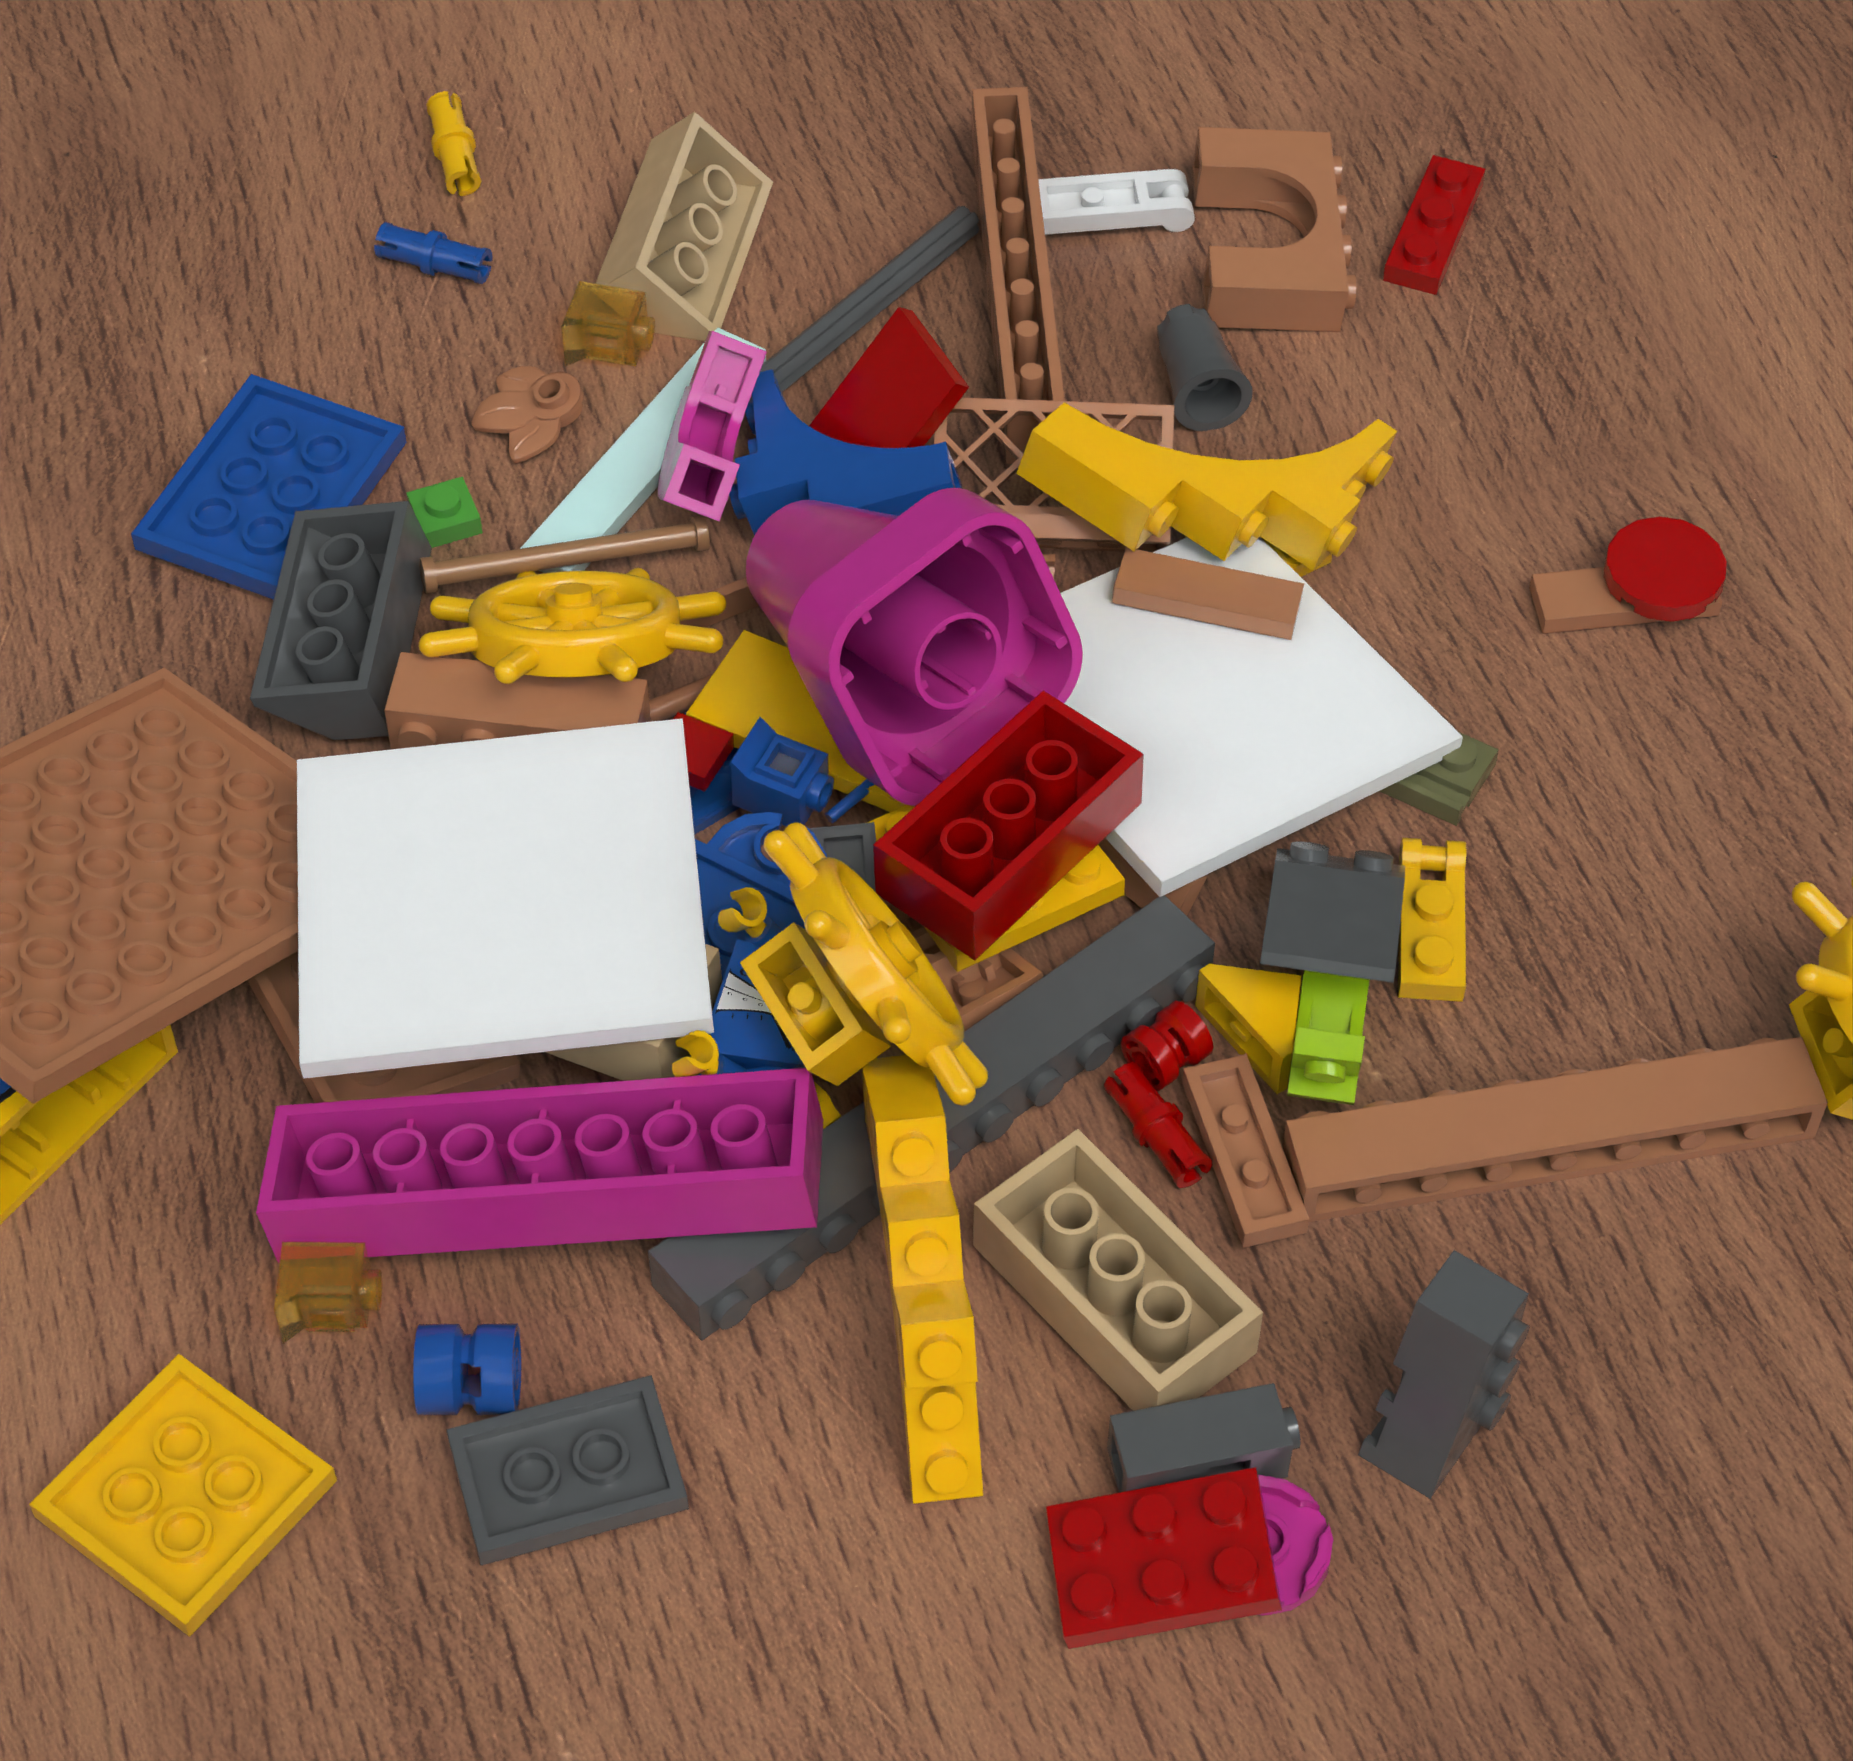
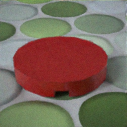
M1658 516L1636 520L1616 533L1608 544L1603 576L1610 593L1620 603L1623 598L1627 603L1633 605L1634 613L1647 619L1673 622L1695 618L1705 612L1707 605L1714 600L1716 602L1723 590L1727 561L1719 543L1704 529L1682 519Z

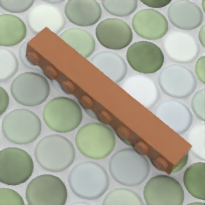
M1027 87L972 89L971 140L999 399L1065 401ZM1017 415L1002 429V432L1024 454L1032 430L1040 423L1032 415ZM1004 447L1006 464H1013L1016 459Z
M1802 1037L1784 1040L1762 1038L1741 1047L1716 1051L1710 1048H1700L1680 1057L1655 1061L1639 1058L1627 1061L1618 1067L1594 1071L1571 1069L1558 1074L1556 1077L1526 1082L1510 1079L1501 1081L1489 1088L1465 1092L1442 1090L1433 1093L1427 1098L1397 1103L1381 1100L1372 1102L1360 1109L1336 1113L1313 1111L1300 1116L1298 1119L1286 1121L1282 1148L1309 1216V1222L1813 1139L1816 1136L1828 1102Z

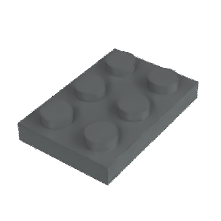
M652 1375L446 1429L481 1566L689 1509L688 1496Z

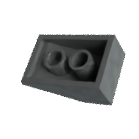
M1292 842L1290 850L1277 848L1260 964L1393 983L1405 882V866L1393 864L1394 857L1392 855L1377 851L1359 850L1355 852L1353 859L1329 855V847L1312 842Z

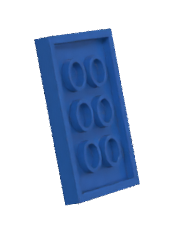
M251 374L133 530L131 536L134 548L140 552L274 600L295 511L363 505L407 443L404 426Z

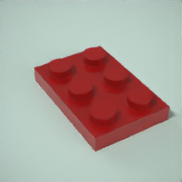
M1256 1467L1046 1506L1063 1637L1068 1649L1282 1610L1262 1490Z

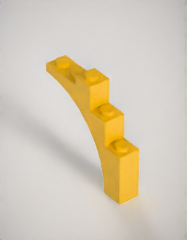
M1064 402L1032 430L1016 474L1132 551L1139 548L1152 534L1160 538L1171 526L1223 561L1241 544L1248 548L1251 547L1260 536L1314 571L1330 553L1339 557L1355 536L1357 527L1351 521L1360 504V499L1367 483L1376 487L1390 469L1394 457L1389 455L1388 451L1397 430L1377 419L1353 438L1319 452L1284 459L1233 460L1193 455L1145 442L1108 427Z
M907 1055L875 1058L861 1069L865 1122L876 1178L890 1281L913 1504L979 1497L983 1496L976 1395L978 1375L974 1317L963 1277L960 1219L950 1183L945 1113L934 1073L930 1068L919 1065Z

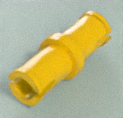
M442 91L432 95L426 104L434 130L431 139L433 152L442 162L447 190L453 195L456 193V179L459 196L470 195L481 185L480 174L477 171L473 156L476 148L474 134L465 125L460 97L456 93H452L450 98L453 107L451 108L448 91Z

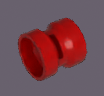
M1176 1000L1156 1013L1154 1024L1151 1026L1140 1025L1121 1040L1122 1052L1127 1063L1137 1062L1157 1091L1162 1090L1176 1080L1181 1067L1184 1065L1195 1066L1211 1055L1214 1048L1210 1032L1200 1016L1190 1006Z

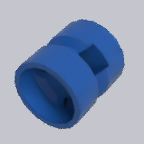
M518 1323L478 1324L472 1334H465L459 1324L418 1325L413 1363L414 1401L418 1415H457L464 1404H471L477 1415H503L519 1410L522 1355ZM468 1364L473 1367H481V1372L475 1375H468Z

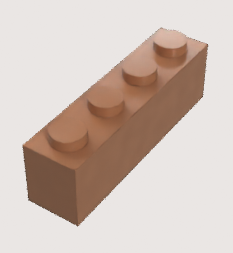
M400 652L384 710L391 749L650 722L651 720L648 680L634 678L629 682H621L610 675L586 677L523 675L511 684H503L496 679L494 667L481 661L441 656L431 658L423 654Z

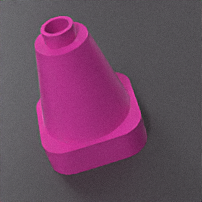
M946 488L935 491L919 500L900 516L817 500H801L788 504L772 514L757 530L750 545L746 561V578L749 590L789 647L792 661L841 755L852 769L901 803L916 806L1043 690L1065 703L1077 684L1083 659L1081 639L1032 531L1023 521L972 491L962 488Z

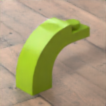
M1303 971L1287 1096L1354 1105L1365 1036H1362L1370 979Z

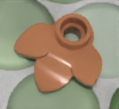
M532 366L512 368L496 377V384L500 392L490 395L480 403L472 419V427L475 431L509 433V454L512 462L516 464L526 461L553 445L559 437L561 428L573 423L579 417L583 408V389L578 380L569 373L554 372L546 374L537 367Z

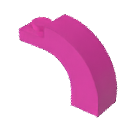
M709 331L690 385L685 387L667 442L658 482V498L660 500L720 521L740 464L733 462L737 436L767 354L766 351L715 331Z

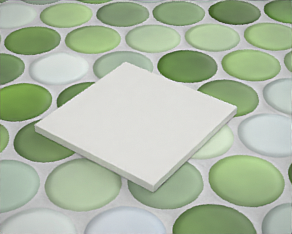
M1260 536L1249 548L1241 544L1225 561L1216 557L1188 537L1152 553L1304 583L1302 600L1292 640L1112 603L1113 589L1120 567L1060 593L1079 633L1083 650L1082 667L1077 684L1064 704L1144 754L1142 803L1105 838L1159 897L1442 761L1443 756L1461 747L1463 736Z
M683 718L297 760L299 1065L303 1079L683 1037L696 1030L705 1031L708 1034L714 1033Z

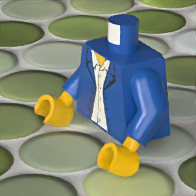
M745 887L730 893L731 898L741 906L743 916L734 908H728L719 912L718 923L721 928L728 932L745 930L746 941L738 938L736 940L712 1011L714 1033L708 1034L705 1031L696 1030L675 1041L678 1047L686 1049L691 1057H683L672 1063V1072L675 1077L806 1068L740 964L742 960L782 931L770 917H766L767 903L765 898L754 888Z

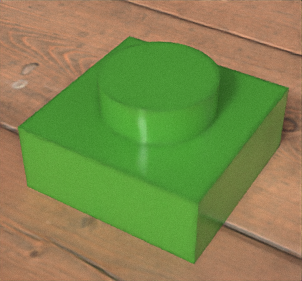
M463 476L406 492L407 501H409L432 548L483 533L480 515Z

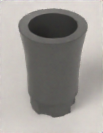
M1184 304L1169 310L1164 321L1157 326V336L1159 339V350L1166 366L1172 389L1174 413L1177 420L1183 426L1195 431L1219 429L1230 425L1245 413L1251 403L1253 390L1250 381L1234 361L1217 324L1211 319L1206 309H1198L1190 304Z

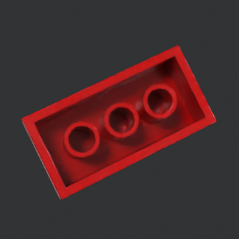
M1043 690L873 844L875 892L975 961L1142 803L1144 754Z

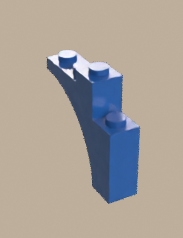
M773 369L759 373L752 392V399L749 400L745 411L749 427L753 435H756V438L748 440L749 455L735 458V463L740 464L736 475L737 483L733 484L729 494L738 520L747 518L754 536L760 526L772 514L788 504L801 500H817L900 516L919 500L935 491L946 488H962V483L946 441L934 445L910 448H878L850 444L830 438L802 422L788 408Z

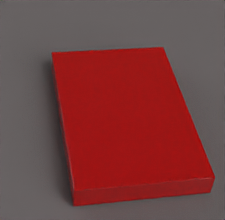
M898 307L809 426L830 438L861 446L878 448L925 446L969 389V386L912 310Z

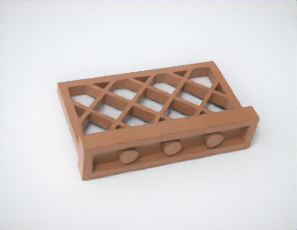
M962 397L950 413H973L988 430L964 452L947 435L948 416L935 431L934 444L946 441L950 451L957 457L953 461L956 470L964 464L985 487L979 496L987 500L993 495L1001 504H995L996 506L1023 521L1032 531L1040 549L1125 552V545L1057 500L1055 501L1061 507L1042 506L1051 498L1045 492L1029 506L1013 505L999 488L1017 472L1023 453L1001 429L1017 415H1032L1041 423L1047 418L1046 416H1049L1065 402L1098 422L1121 432L1136 419L1161 420V442L1158 445L1173 449L1174 405ZM986 414L1004 415L994 423ZM1105 418L1123 420L1113 427ZM995 436L1013 455L1016 461L992 482L970 458ZM1171 526L1160 538L1152 534L1137 549L1155 552L1170 545Z

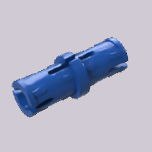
M384 222L381 224L375 240L386 242L384 246L375 245L374 250L377 257L419 266L423 274L435 276V273L442 272L483 284L486 282L491 271V266L482 264L483 260L492 261L491 249L448 240L444 232L432 230L425 234Z

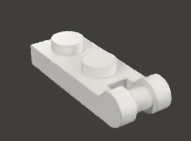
M1178 169L1038 179L1045 235L1163 225L1166 230L1171 232H1180L1190 228L1195 220L1192 202L1186 198L1189 193L1186 175Z

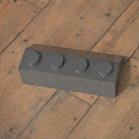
M409 501L295 511L250 700L255 707L332 740L389 736L384 710L400 652L410 653L423 593L419 558L429 557L432 551V547Z

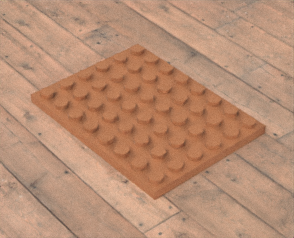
M162 668L0 748V1078L34 1104L298 951L297 761L169 670Z

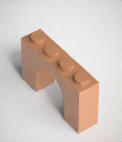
M1198 127L1191 167L1195 206L1247 208L1268 211L1291 222L1304 236V238L1293 244L1275 248L1209 246L1202 281L1203 308L1206 309L1217 326L1221 328L1340 332L1345 309H1353L1355 305L1356 277L1355 275L1347 274L1346 270L1350 265L1352 243L1350 234H1342V228H1344L1346 222L1347 200L1346 195L1337 193L1342 178V158L1339 155H1333L1330 132Z

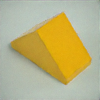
M1217 964L1206 965L1199 970L1195 1007L1240 1055L1247 1054L1251 1067L1276 1094L1281 1093L1288 1086L1302 975Z

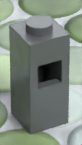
M1271 1383L1110 1415L1107 1451L1120 1493L1256 1467L1258 1475L1281 1479L1287 1478L1292 1450L1299 1449L1301 1441L1298 1422L1292 1407H1281L1275 1384Z

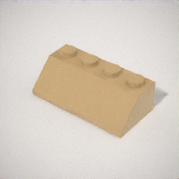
M696 112L688 115L651 139L593 288L592 295L632 329L706 341L709 331H715L717 328L722 327L773 181Z

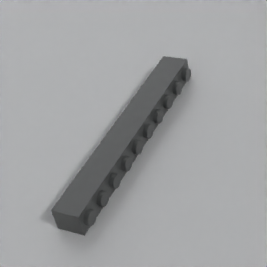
M1165 895L1158 897L964 1032L963 1041L986 1067L988 1080L983 1087L976 1089L975 1098L971 1103L960 1106L951 1101L934 1075L946 1118L949 1173L960 1163L963 1155L983 1141L990 1143L1000 1138L1010 1128L1014 1119L1034 1105L1041 1107L1052 1101L1062 1090L1064 1084L1084 1069L1086 1071H1093L1100 1067L1110 1057L1114 1048L1121 1044V1040L1125 1035L1140 1025L1151 1026L1154 1024L1156 1013L1175 1000H1184L1185 1002L1194 1000L1197 993L1199 970L1208 964H1213L1215 942ZM864 1102L823 1129L817 1227L668 1237L648 1251L652 1287L701 1341L719 1328L726 1330L737 1325L745 1318L753 1304L773 1290L783 1291L789 1288L801 1277L808 1265L827 1252L836 1253L844 1249L855 1238L860 1228L881 1214L865 1122Z

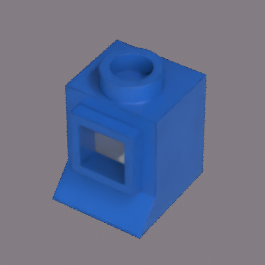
M759 717L731 760L733 805L752 813L774 812L783 814L782 825L784 826L794 822L805 825L813 811L821 812L825 808L832 794L834 778L829 776L828 754L777 734L761 717Z

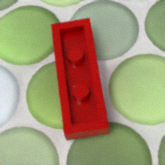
M1436 155L1432 156L1385 264L1383 281L1437 295L1482 189L1486 168Z

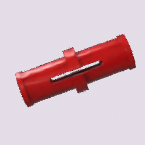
M1137 1062L1126 1063L1113 1071L1122 1083L1118 1085L1115 1079L1109 1076L1104 1083V1090L1112 1096L1133 1124L1132 1135L1139 1145L1151 1148L1172 1176L1173 1182L1177 1187L1186 1188L1200 1181L1202 1177L1194 1167L1198 1165L1203 1173H1208L1212 1167V1160L1202 1151L1183 1126V1113L1177 1105L1164 1101Z

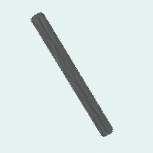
M965 206L955 208L763 363L760 372L773 369L780 389L783 392L975 236L979 231L977 224L979 218L977 214L970 212Z

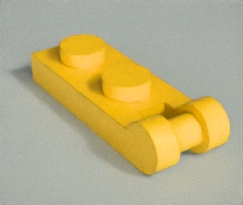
M1401 838L1399 865L1405 866V882L1398 939V998L1463 1002L1466 990V842L1446 840L1444 847L1422 845V840L1417 838ZM1420 870L1442 871L1443 881L1420 879Z

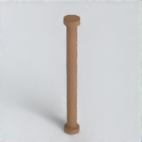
M697 515L691 516L690 523L437 562H434L432 556L419 558V567L424 592L429 594L438 592V586L512 575L527 571H538L693 546L696 552L706 551L710 549V537L705 516Z

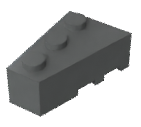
M1453 1250L1416 1302L1393 1365L1403 1370L1397 1394L1387 1389L1381 1394L1375 1410L1384 1416L1372 1433L1364 1439L1358 1455L1431 1499L1480 1427L1482 1426L1491 1431L1501 1419L1510 1402L1511 1394L1507 1393L1506 1390L1514 1379L1521 1362L1515 1356L1524 1343L1530 1329L1529 1325L1522 1322L1529 1293Z

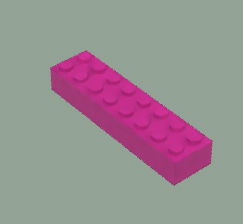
M806 1068L279 1105L275 1109L256 1214L278 1263L817 1227L823 1116L812 1073Z

